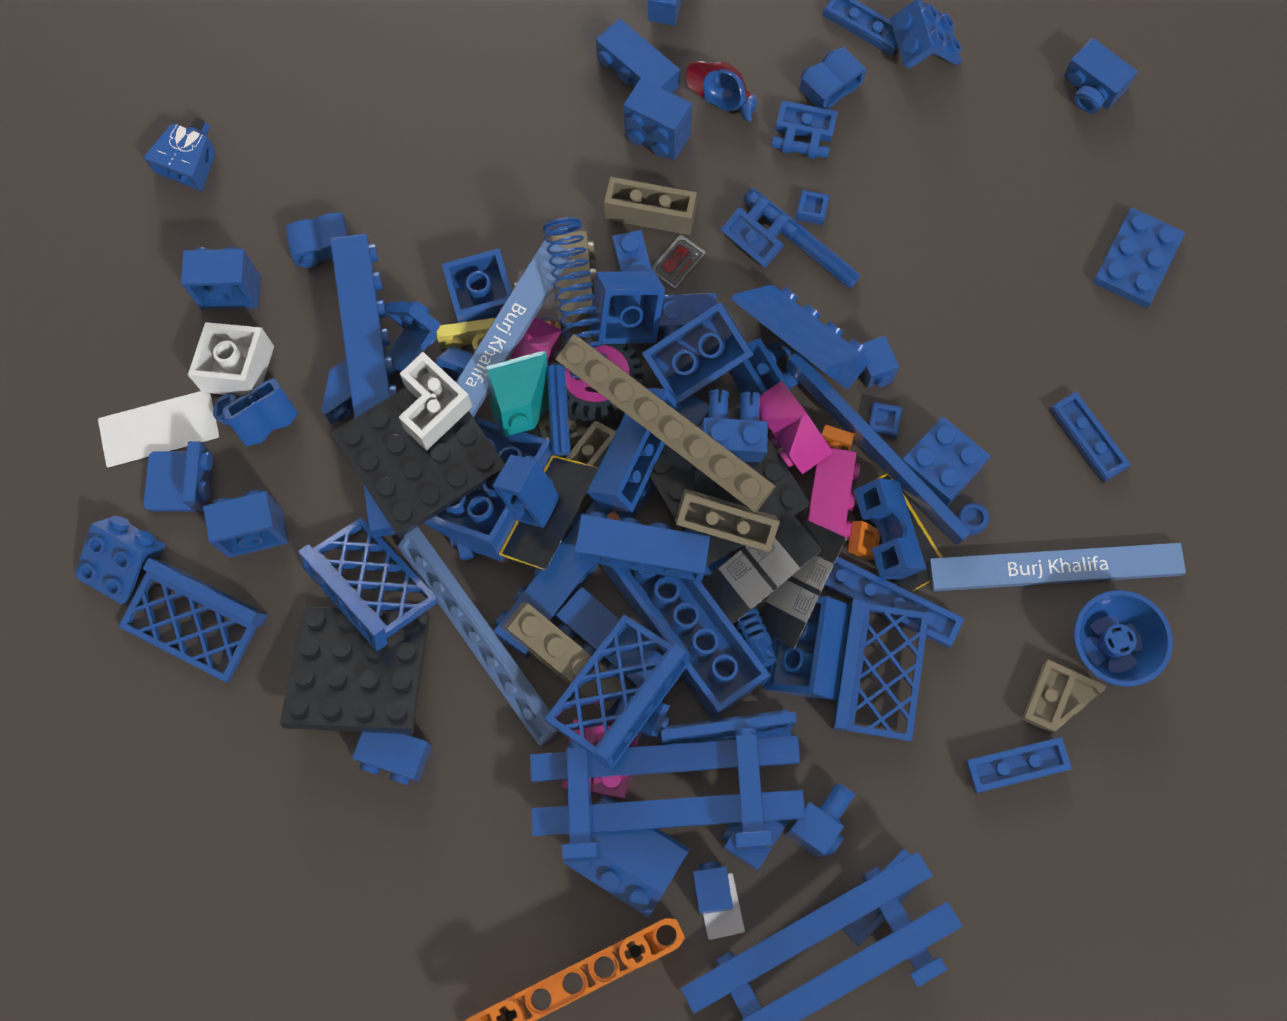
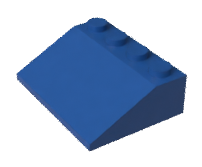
M768 285L736 293L732 296V301L847 390L871 362L864 355L867 350L853 338L849 343L840 336L843 334V331L831 321L826 325L819 321L818 318L821 314L810 305L806 304L804 308L798 305L796 300L799 297L785 286L781 291L774 285Z
M473 417L505 464L510 455L523 458L531 456L541 463V467L544 470L550 457L553 455L550 440L525 432L504 437L496 423ZM495 477L423 524L476 553L502 562L504 557L500 556L499 552L517 520L493 488V484L497 479Z

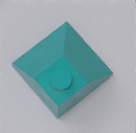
M545 350L486 366L492 416L504 437L534 429L549 408L548 361Z

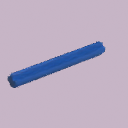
M750 188L744 195V202L751 208L753 206L747 202V198L752 192H755L761 198L765 197L756 188ZM772 202L771 206L780 214L785 213ZM764 215L762 216V217H763L764 219H766L770 224H773V223H772L769 219H767ZM791 218V223L798 228V231L791 238L784 232L781 233L849 288L853 287L858 282L860 274Z

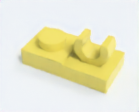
M495 318L441 325L436 332L441 349H449L451 346L461 349L463 346L471 345L470 343H472L473 349L476 351Z

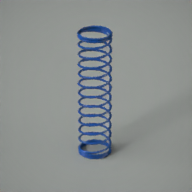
M574 217L547 222L542 228L546 234L544 237L545 241L550 243L546 251L553 255L549 259V264L555 267L551 271V275L557 278L553 286L560 290L555 296L558 301L562 302L557 309L559 312L564 313L560 318V322L568 325L563 329L562 334L570 338L573 334L565 333L567 329L573 326L590 325L600 321L599 318H590L575 323L563 322V319L571 314H584L598 309L596 306L583 307L573 311L560 309L567 303L584 302L595 298L593 294L581 295L568 300L558 297L565 291L584 290L593 286L590 282L579 283L566 288L556 286V283L563 279H579L591 274L590 271H578L564 276L554 274V271L559 268L579 267L589 262L587 259H576L560 265L552 263V260L557 256H573L582 254L587 250L584 247L570 248L558 253H553L549 250L553 245L574 244L585 238L582 235H574L556 241L547 239L549 235H564L581 229L582 221ZM561 224H567V225H563V226L554 228L553 230H549V228H551V227H553V226H557V225H561ZM580 238V239L573 240V241L562 242V241L569 240V239ZM581 250V251H578V252L567 253V252H571V251ZM592 330L577 334V336L590 337L599 335L602 331ZM570 338L565 341L564 345L567 344ZM604 342L589 343V345L596 348L603 346ZM571 371L569 372L572 378H579Z

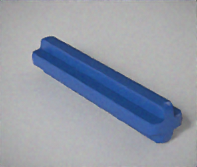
M555 364L547 367L551 449L553 455L565 456L570 453L566 374L564 366Z

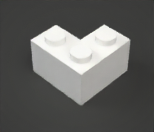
M422 352L400 373L405 387L418 399L399 416L404 430L427 451L472 408L468 393Z

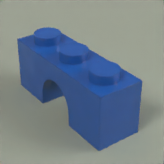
M878 478L855 489L854 493L862 519L872 521L879 529L882 544L872 548L880 579L901 580L927 569L900 482Z

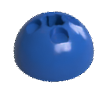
M1115 590L1094 597L1082 608L1074 625L1073 644L1079 661L1095 678L1114 686L1132 687L1153 680L1165 669L1172 654L1173 636L1167 618L1152 601L1134 592Z

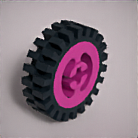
M591 336L584 337L585 342L588 344L597 342L592 340ZM628 343L604 344L594 348L599 353L606 354L607 359L644 386L642 361L640 356L636 357V350L633 347L628 349ZM556 351L554 354V361H551L550 365H562L555 360L560 353L559 351ZM565 367L567 407L570 420L577 423L580 418L582 419V426L589 427L590 421H597L602 424L603 420H607L609 426L614 425L615 417L617 416L622 421L625 412L582 379L576 380L577 378H572L569 373L570 370Z

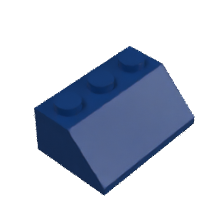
M721 302L642 353L663 388L667 389L678 403H681L754 355L739 327Z
M819 596L794 649L771 637V645L777 661L767 667V671L771 676L764 684L763 690L812 699L838 701L851 605L827 596Z
M604 794L598 804L617 802ZM659 829L593 833V842H597L601 846L602 860L566 862L564 860L563 863L649 918L690 849Z

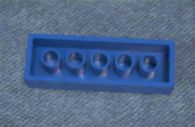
M602 565V569L646 629L671 645L677 644L687 651L690 663L681 674V677L713 721L767 682L771 675L700 581Z

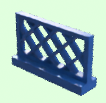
M362 517L313 549L308 544L298 551L302 568L376 651L387 645L388 637L438 603V597L381 537L374 538L369 530V524ZM361 529L367 535L366 543L349 542L350 536ZM330 549H342L340 560H328L322 554ZM347 551H364L363 562L346 561ZM370 551L383 552L386 555L385 563L368 562ZM344 569L361 570L359 581L345 580L342 577ZM366 570L383 571L382 582L364 581ZM388 572L403 573L405 575L404 584L387 583ZM362 590H380L378 602L364 601L361 598ZM385 591L402 592L401 603L383 602ZM408 592L421 593L426 598L418 605L406 604ZM381 611H399L398 619L387 626L380 619Z
M148 558L143 567V570L147 572L118 627L224 682H230L258 625L263 626L268 614L164 561ZM154 580L161 584L165 597L151 602L148 590ZM170 589L177 593L171 594ZM185 596L189 600L192 611L177 616L173 599ZM166 602L171 618L157 623L152 607ZM197 603L203 605V607L198 608ZM146 609L150 626L139 629L131 625L136 613ZM211 609L216 614L218 625L204 629L200 613ZM193 616L198 632L183 636L179 620ZM224 617H226V618H228V619H230V620L225 622V621H224ZM172 623L177 639L166 643L161 639L159 627ZM236 623L246 627L241 640L231 643L226 627ZM220 629L225 646L210 651L206 634ZM152 630L153 636L147 632ZM199 637L204 653L193 657L188 654L185 641ZM226 650L229 663L225 671L222 672L215 668L212 655ZM205 658L207 663L201 661L200 659Z
M853 599L850 603L851 610L832 730L849 731L912 742L929 613L866 603L864 600ZM870 612L882 613L890 622V625L876 634L869 625ZM891 615L901 617L895 621ZM905 618L920 620L919 633L911 639H908L898 626V623ZM891 628H894L905 643L890 653L879 637ZM867 630H868V632L871 634L872 638L866 642ZM918 638L917 648H915L911 642ZM876 641L886 654V657L872 666L864 656L866 646ZM908 646L915 656V663L904 671L893 655ZM889 659L901 675L886 685L875 668ZM864 662L868 670L862 673V666ZM914 670L913 678L911 681L907 674ZM871 672L882 688L867 698L860 688V680ZM903 677L910 686L911 693L909 698L900 703L889 687ZM885 691L896 707L881 717L870 701ZM859 694L864 701L857 706ZM909 702L907 713L903 706ZM865 704H867L878 719L869 727L854 725L856 711ZM898 709L907 720L905 733L893 732L884 721ZM881 723L885 730L876 729L874 727Z
M623 615L544 720L593 754L601 763L612 770L689 665L690 661L687 651L677 644L671 645L631 618ZM628 627L637 633L638 643L620 646L618 637ZM642 637L646 638L649 641L643 642ZM658 646L666 651L660 661L646 663L645 648ZM640 650L642 664L623 668L621 653ZM617 654L619 669L600 672L599 662L602 658ZM647 670H652V672L648 676ZM643 671L645 681L640 688L627 690L624 675ZM620 676L622 691L603 695L601 679ZM597 680L599 696L580 699L579 689L583 683ZM633 696L632 699L628 702V697ZM623 698L625 708L620 715L607 717L604 701ZM600 702L602 718L583 722L581 706ZM577 707L578 723L564 725L556 720L564 709ZM613 723L612 726L608 729V724ZM603 725L604 736L598 745L594 746L586 740L584 728ZM580 729V735L575 733L573 730Z
M788 710L715 719L714 721L707 720L670 725L661 730V744L736 740V730L744 728L756 729L757 738L792 736L791 730L797 720L795 712L788 713Z

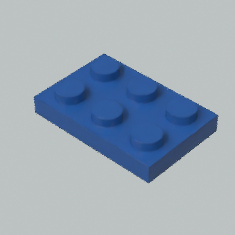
M1131 207L1092 283L1148 308L1186 232Z

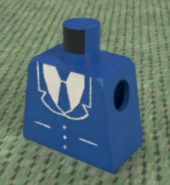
M195 118L189 129L177 124L170 125L144 156L151 170L158 175L202 191L216 153L209 138L206 137L210 130L209 124L202 119Z

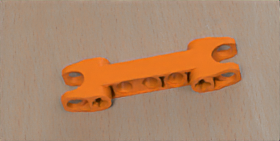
M665 918L464 1021H508L505 1018V1013L508 1010H515L517 1014L514 1019L509 1021H536L674 951L682 944L685 936L677 919ZM663 925H670L676 931V939L671 945H662L657 940V930ZM633 945L640 946L642 950L640 956H631L630 948ZM603 956L610 958L614 963V972L608 977L598 975L595 969L597 959ZM571 972L579 974L583 981L582 989L576 993L568 991L564 984L566 975ZM542 988L550 993L551 1004L548 1008L542 1009L535 1005L533 995L537 989Z

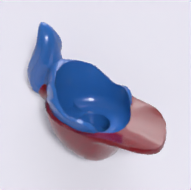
M695 61L688 65L685 78L688 87L693 92L723 111L740 109L741 118L751 122L752 113L757 106V98L746 90L743 77L734 66L725 61H717L715 63Z

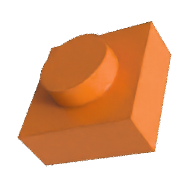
M826 424L822 432V437L830 448L849 451L855 435L854 433Z
M852 521L848 552L866 561L875 560L872 548L879 546L881 536L879 529L864 521Z

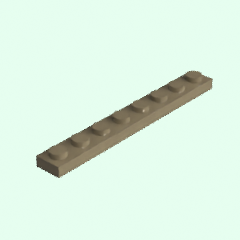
M573 334L555 359L754 512L759 510L776 487L577 335Z

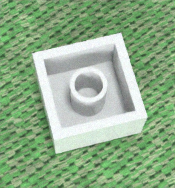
M205 322L188 376L203 393L222 395L231 393L241 397L248 395L253 389L263 383L274 345L260 327Z

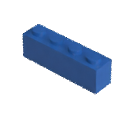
M647 388L680 413L682 406L667 389ZM625 413L587 493L604 510L633 512L665 443Z
M590 512L588 515L581 514L574 560L702 581L705 574L710 536L703 535L702 532L692 529H685L684 532L671 530V526L662 523H654L652 526L642 525L633 518H621L620 521L607 519V515L598 512Z
M582 587L556 614L557 620L560 623L558 628L571 639L577 637L584 643L582 648L591 656H593L620 620ZM628 627L618 637L620 646L638 643L637 634ZM653 647L644 649L646 663L660 661L663 657ZM640 650L621 653L623 668L642 664ZM617 654L602 658L608 664L606 668L609 671L619 669ZM647 670L648 676L652 672V670ZM643 671L624 675L625 680L632 685L630 689L640 688L645 681Z

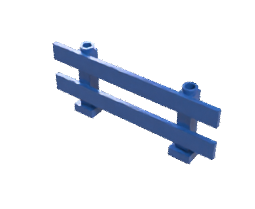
M744 728L736 730V740L628 747L612 770L574 741L568 742L567 752L530 754L531 782L568 780V806L531 808L532 836L569 834L570 844H562V859L566 862L602 860L601 846L597 842H593V833L742 823L743 833H736L738 851L773 849L771 831H764V821L805 819L803 790L761 793L759 766L800 764L798 735L757 738L756 729ZM738 768L740 794L592 804L591 778Z
M916 852L883 872L879 866L861 876L864 881L861 885L736 957L732 951L715 960L717 965L715 969L680 989L693 1014L731 993L744 1018L741 1021H800L906 959H909L915 969L909 975L917 987L930 981L948 969L941 957L932 958L927 947L963 926L948 901L911 922L897 897L933 876L919 852ZM879 907L893 931L892 934L769 1005L762 1006L750 981Z

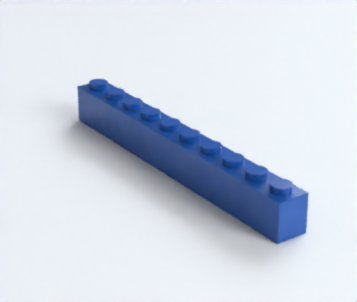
M367 233L330 239L354 418L397 393L396 385L391 386L390 375L395 374L392 356L387 357L386 346H391L388 328H383L382 318L387 317L384 299L379 300L378 290L383 289L380 271L375 272L374 262H379L376 244H370ZM363 483L371 534L374 538L397 534Z
M694 395L679 403L682 406L680 414L697 427L701 426L704 417H709V405ZM649 479L633 512L615 511L620 518L634 519L654 493L655 489ZM592 497L589 501L591 505L586 512H579L572 521L571 527L573 529L566 538L563 537L546 570L535 569L533 581L528 587L525 585L521 587L514 597L516 603L509 612L503 611L494 624L497 627L494 630L496 636L526 659L530 657L531 653L505 633L501 627L521 603H529L550 622L555 624L557 621L556 614L583 587L599 564L574 560L581 514L588 515L590 512H598L609 515L613 512V510H604Z

